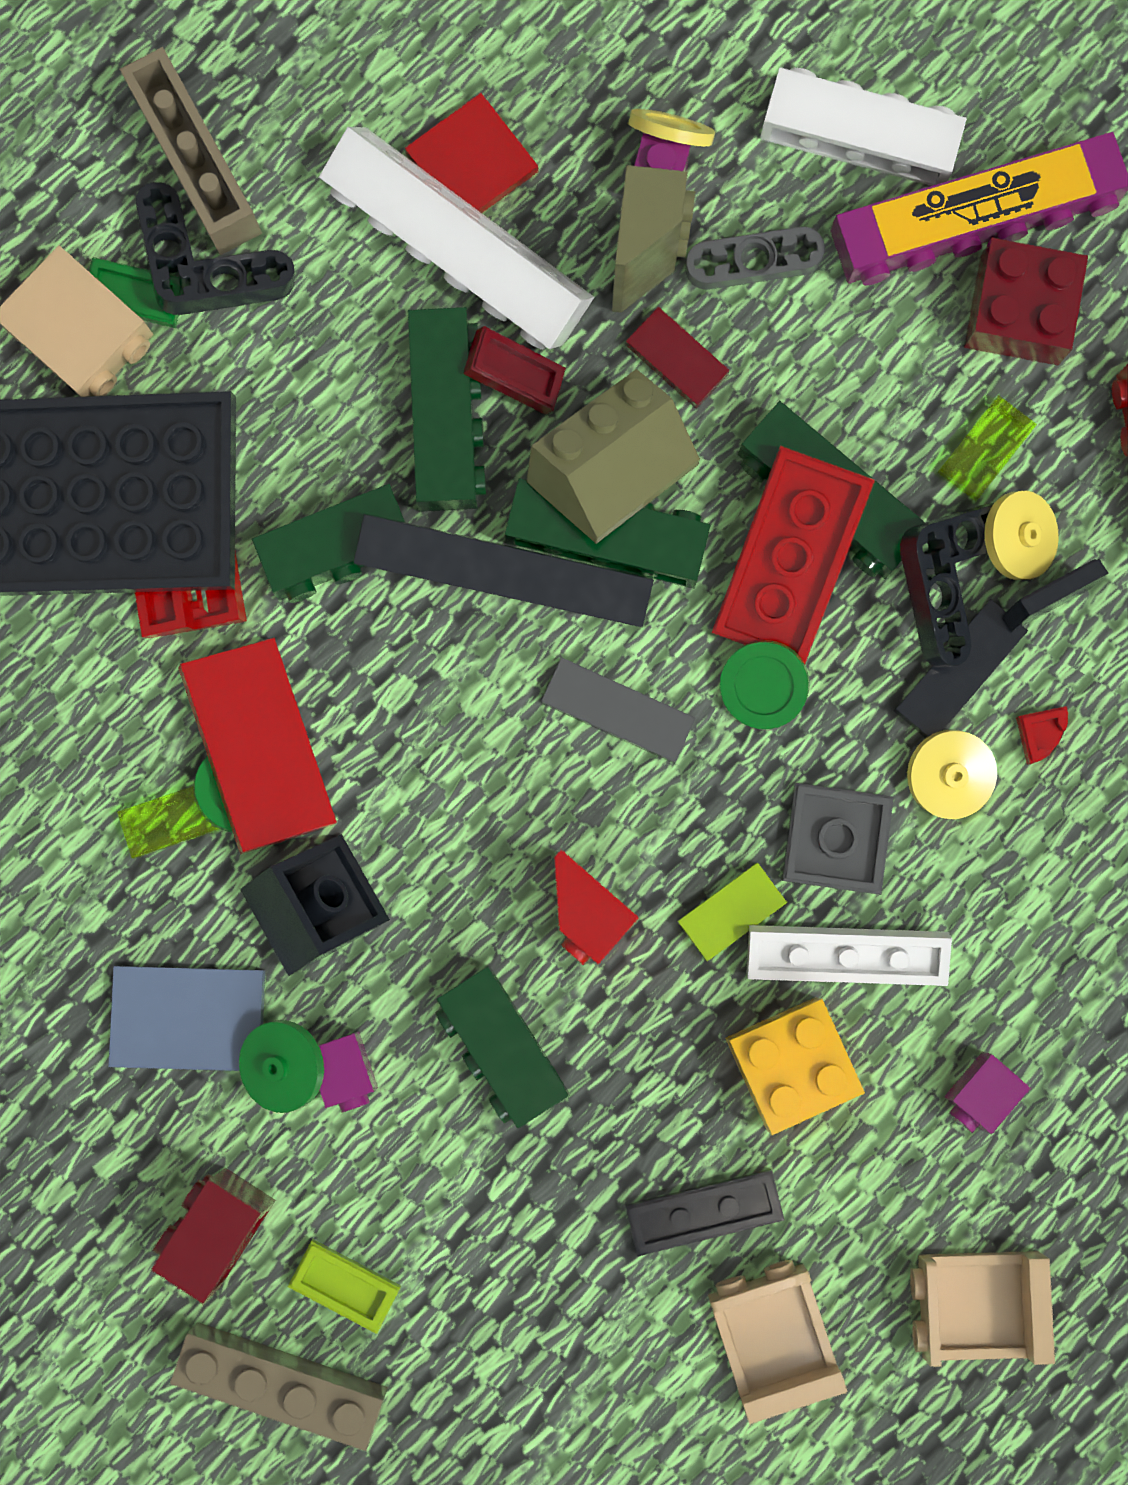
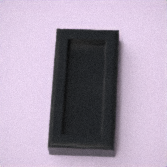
M1094 559L1020 598L1004 613L1003 619L1011 632L1090 590L1109 573L1100 559Z

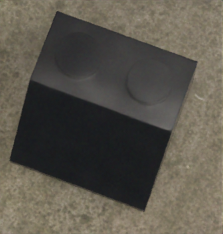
M342 834L270 866L240 889L288 976L320 961L390 920Z

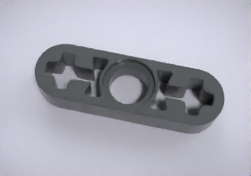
M796 227L704 241L696 244L689 251L685 272L691 284L703 290L803 276L814 272L819 267L824 256L825 244L822 236L816 230L809 227ZM797 241H803L806 248L814 249V251L810 252L806 262L801 261L798 254L783 256V266H776L777 249L774 245L776 243L781 244L780 253L793 251ZM749 248H759L766 253L768 264L761 270H750L741 261L742 253ZM727 251H734L732 264L735 273L733 274L728 273L729 264L716 266L712 276H705L704 269H695V266L700 264L701 256L709 255L713 263L725 262L728 256Z

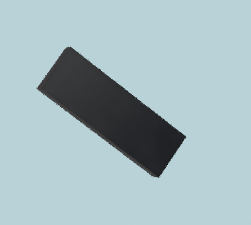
M990 599L968 624L971 636V651L967 660L960 666H932L896 707L894 712L925 738L936 732L943 731L1028 630L1022 626L1011 632L1003 619L1006 611Z
M771 1169L625 1205L637 1256L784 1221Z

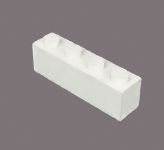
M780 67L760 139L934 186L947 182L953 171L967 118L955 115L951 109L943 106H931L928 108L910 103L907 98L899 94L885 93L880 95L865 91L860 85L851 81L832 82L817 78L813 72L803 68L788 70Z

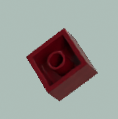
M991 238L980 256L964 348L1059 366L1073 348L1088 255Z
M227 1168L214 1176L208 1173L202 1181L198 1180L184 1199L181 1206L188 1210L185 1217H180L174 1225L170 1224L154 1246L153 1252L158 1254L159 1258L151 1268V1271L204 1304L223 1285L276 1200Z

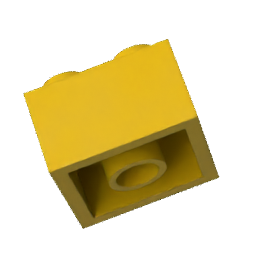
M812 998L725 1038L763 1124L771 1135L865 1094L825 1003L821 998Z

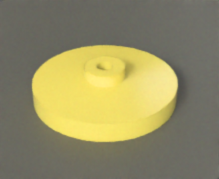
M632 109L628 122L631 127L646 134L687 145L711 146L715 136V131L712 128L696 121L647 109Z
M1017 491L1003 495L991 507L985 523L984 536L987 553L995 568L1004 576L1013 580L1033 579L1042 575L1051 566L1058 548V526L1051 507L1038 494L1030 491Z
M943 730L930 735L917 746L909 761L907 779L913 798L924 810L941 818L960 819L977 812L989 800L995 788L997 768L991 750L981 739L960 730Z

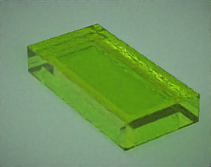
M998 395L938 473L976 502L1037 424Z
M193 786L117 812L132 859H137L221 830L208 822L199 811L194 798Z

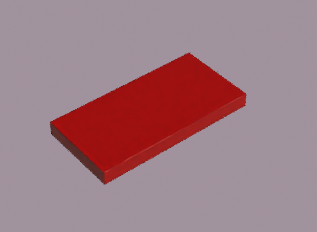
M780 446L712 633L743 645L759 640L776 641L794 650L804 664H806L875 479Z
M275 638L181 663L178 669L240 855L335 825L337 821Z

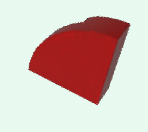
M1067 706L1016 717L1027 765L1048 757L1057 747L1068 725Z

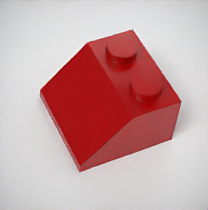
M560 850L554 857L559 930L567 937L561 946L581 964L584 965L591 958L599 965L639 917L563 850Z

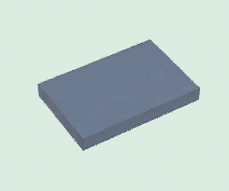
M114 966L108 1067L239 1071L240 1051L246 1037L256 1027L263 1024L265 970Z

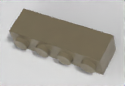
M161 47L120 68L131 93L219 255L261 235L262 231L251 207L164 48Z
M199 1322L186 1335L170 1382L171 1385L364 1451L367 1450L388 1390L386 1386Z

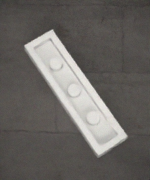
M749 925L746 973L748 979L948 986L952 938L949 932Z

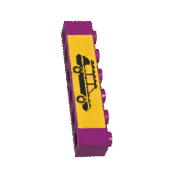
M1110 132L837 214L830 232L847 283L861 280L864 286L873 285L887 279L891 275L890 271L907 266L909 272L919 271L933 265L937 261L936 257L952 252L955 258L969 256L982 248V243L990 241L991 238L1015 242L1028 234V229L1044 225L1045 229L1050 231L1071 223L1074 220V215L1090 211L1092 217L1107 214L1119 207V202L1127 193L1128 172L1114 132Z

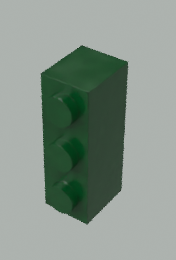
M390 484L251 538L274 595L279 600L288 598L289 603H295L316 594L315 586L332 579L336 585L360 577L362 575L360 568L365 566L354 564V558L364 513L405 522Z
M487 966L437 998L442 1008L435 1012L436 1017L450 1038L458 1034L468 1049L467 1052L462 1054V1058L477 1081L484 1076L495 1092L488 1099L504 1124L512 1119L517 1129L569 1097L568 1089L490 966Z

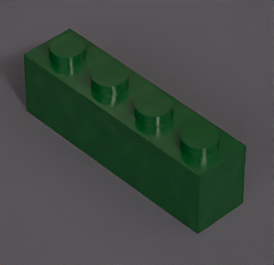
M466 307L408 310L417 506L420 512L478 509L477 495H486L485 465H475V448L484 447L482 418H473L472 400H482L481 383L463 374L476 330H478V323H469Z
M780 400L743 441L738 452V456L743 459L740 463L743 470L760 483L765 479L768 480L780 446L872 478ZM877 481L874 482L849 549L855 554L852 558L853 562L864 573L871 577L879 574L886 579L902 561L900 543L906 530L925 522Z
M519 478L505 531V541L509 545L695 589L711 524L701 522L702 516L697 513L676 509L673 510L671 515L654 511V505L648 503L596 544L531 487L527 480Z

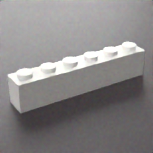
M347 127L319 176L320 179L332 187L330 194L335 199L352 208L357 205L370 215L368 222L374 228L389 236L396 234L408 243L406 250L409 254L423 263L430 264L433 262L446 272L444 279L449 284L466 293L471 290L484 300L482 307L489 314L502 321H506L507 318L522 328L520 335L528 343L539 349L544 350L545 347L553 349L562 346L594 299V296L366 127Z

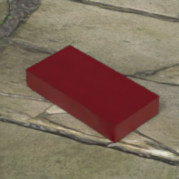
M659 306L626 340L625 346L696 409L730 372L725 365Z
M482 326L476 330L463 374L547 415L554 411L566 368Z

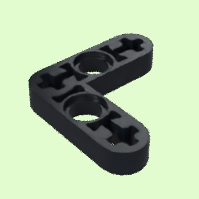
M163 182L148 183L139 189L136 195L137 217L156 301L165 312L172 315H185L269 302L285 298L292 292L295 285L294 263L287 254L278 250H264L194 261L180 199L176 190ZM161 201L165 210L166 223L157 225L155 209L152 206L153 202ZM163 240H172L181 246L180 251L170 257L159 255L154 248L156 244ZM275 268L277 275H280V280L271 281L270 276L266 274V270ZM178 272L183 295L174 296L169 273ZM247 272H252V280L254 281L252 286H247ZM230 274L237 278L239 283L232 290L221 291L212 285V281L218 275Z
M994 503L983 504L913 526L906 530L902 536L900 554L921 650L926 661L935 667L960 666L970 655L971 636L955 563L987 553L984 524ZM960 523L966 528L968 537L963 549L956 540V529ZM927 543L928 550L923 552L922 545ZM934 569L935 574L927 575V570ZM934 583L940 587L942 592V601L938 609H935L930 601V590ZM937 618H945V622L938 623ZM949 640V646L944 648V642Z

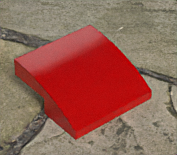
M236 551L235 590H205L208 612L204 609L201 591H196L197 601L192 600L191 591L135 592L142 638H155L247 622Z

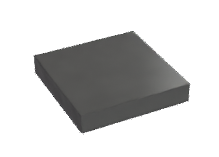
M795 783L782 881L881 895L894 797Z

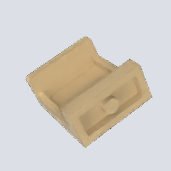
M60 245L0 306V325L73 389L79 397L106 396L117 382L115 375L127 362L134 364L146 354L150 347L148 340L153 336L146 323Z
M1039 1251L918 1255L919 1268H914L910 1271L913 1300H920L921 1320L913 1321V1344L916 1352L923 1353V1359L930 1367L941 1366V1361L1014 1358H1028L1034 1365L1055 1364L1050 1259Z
M784 1260L771 1264L764 1268L766 1276L746 1282L743 1275L725 1279L715 1285L717 1292L708 1294L749 1424L848 1392L842 1373L835 1361L810 1284L809 1272L804 1264L794 1266L793 1260Z

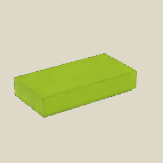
M756 863L677 922L708 962L749 931V925H758L784 906L787 901L761 866Z
M312 1239L288 1287L377 1334L401 1285Z

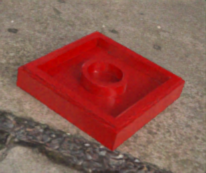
M482 93L475 96L405 147L406 155L413 163L481 213L539 172L537 163Z

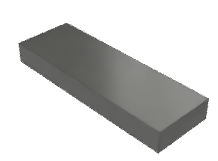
M562 657L541 701L543 705L674 764L696 719L689 714Z

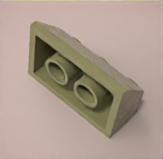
M626 165L615 262L612 312L622 313L674 272L677 256L686 257L695 201V191L686 190L688 172Z
M635 369L531 445L527 483L597 544L698 466L700 458L672 398L638 369Z

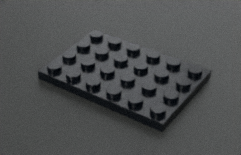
M231 391L0 400V596L235 590L236 396Z

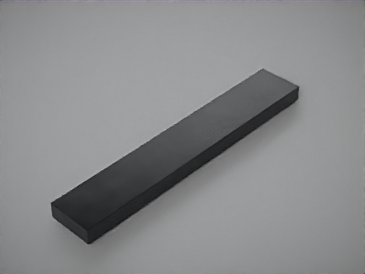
M366 513L363 516L354 558V564L642 628L654 582L652 578Z

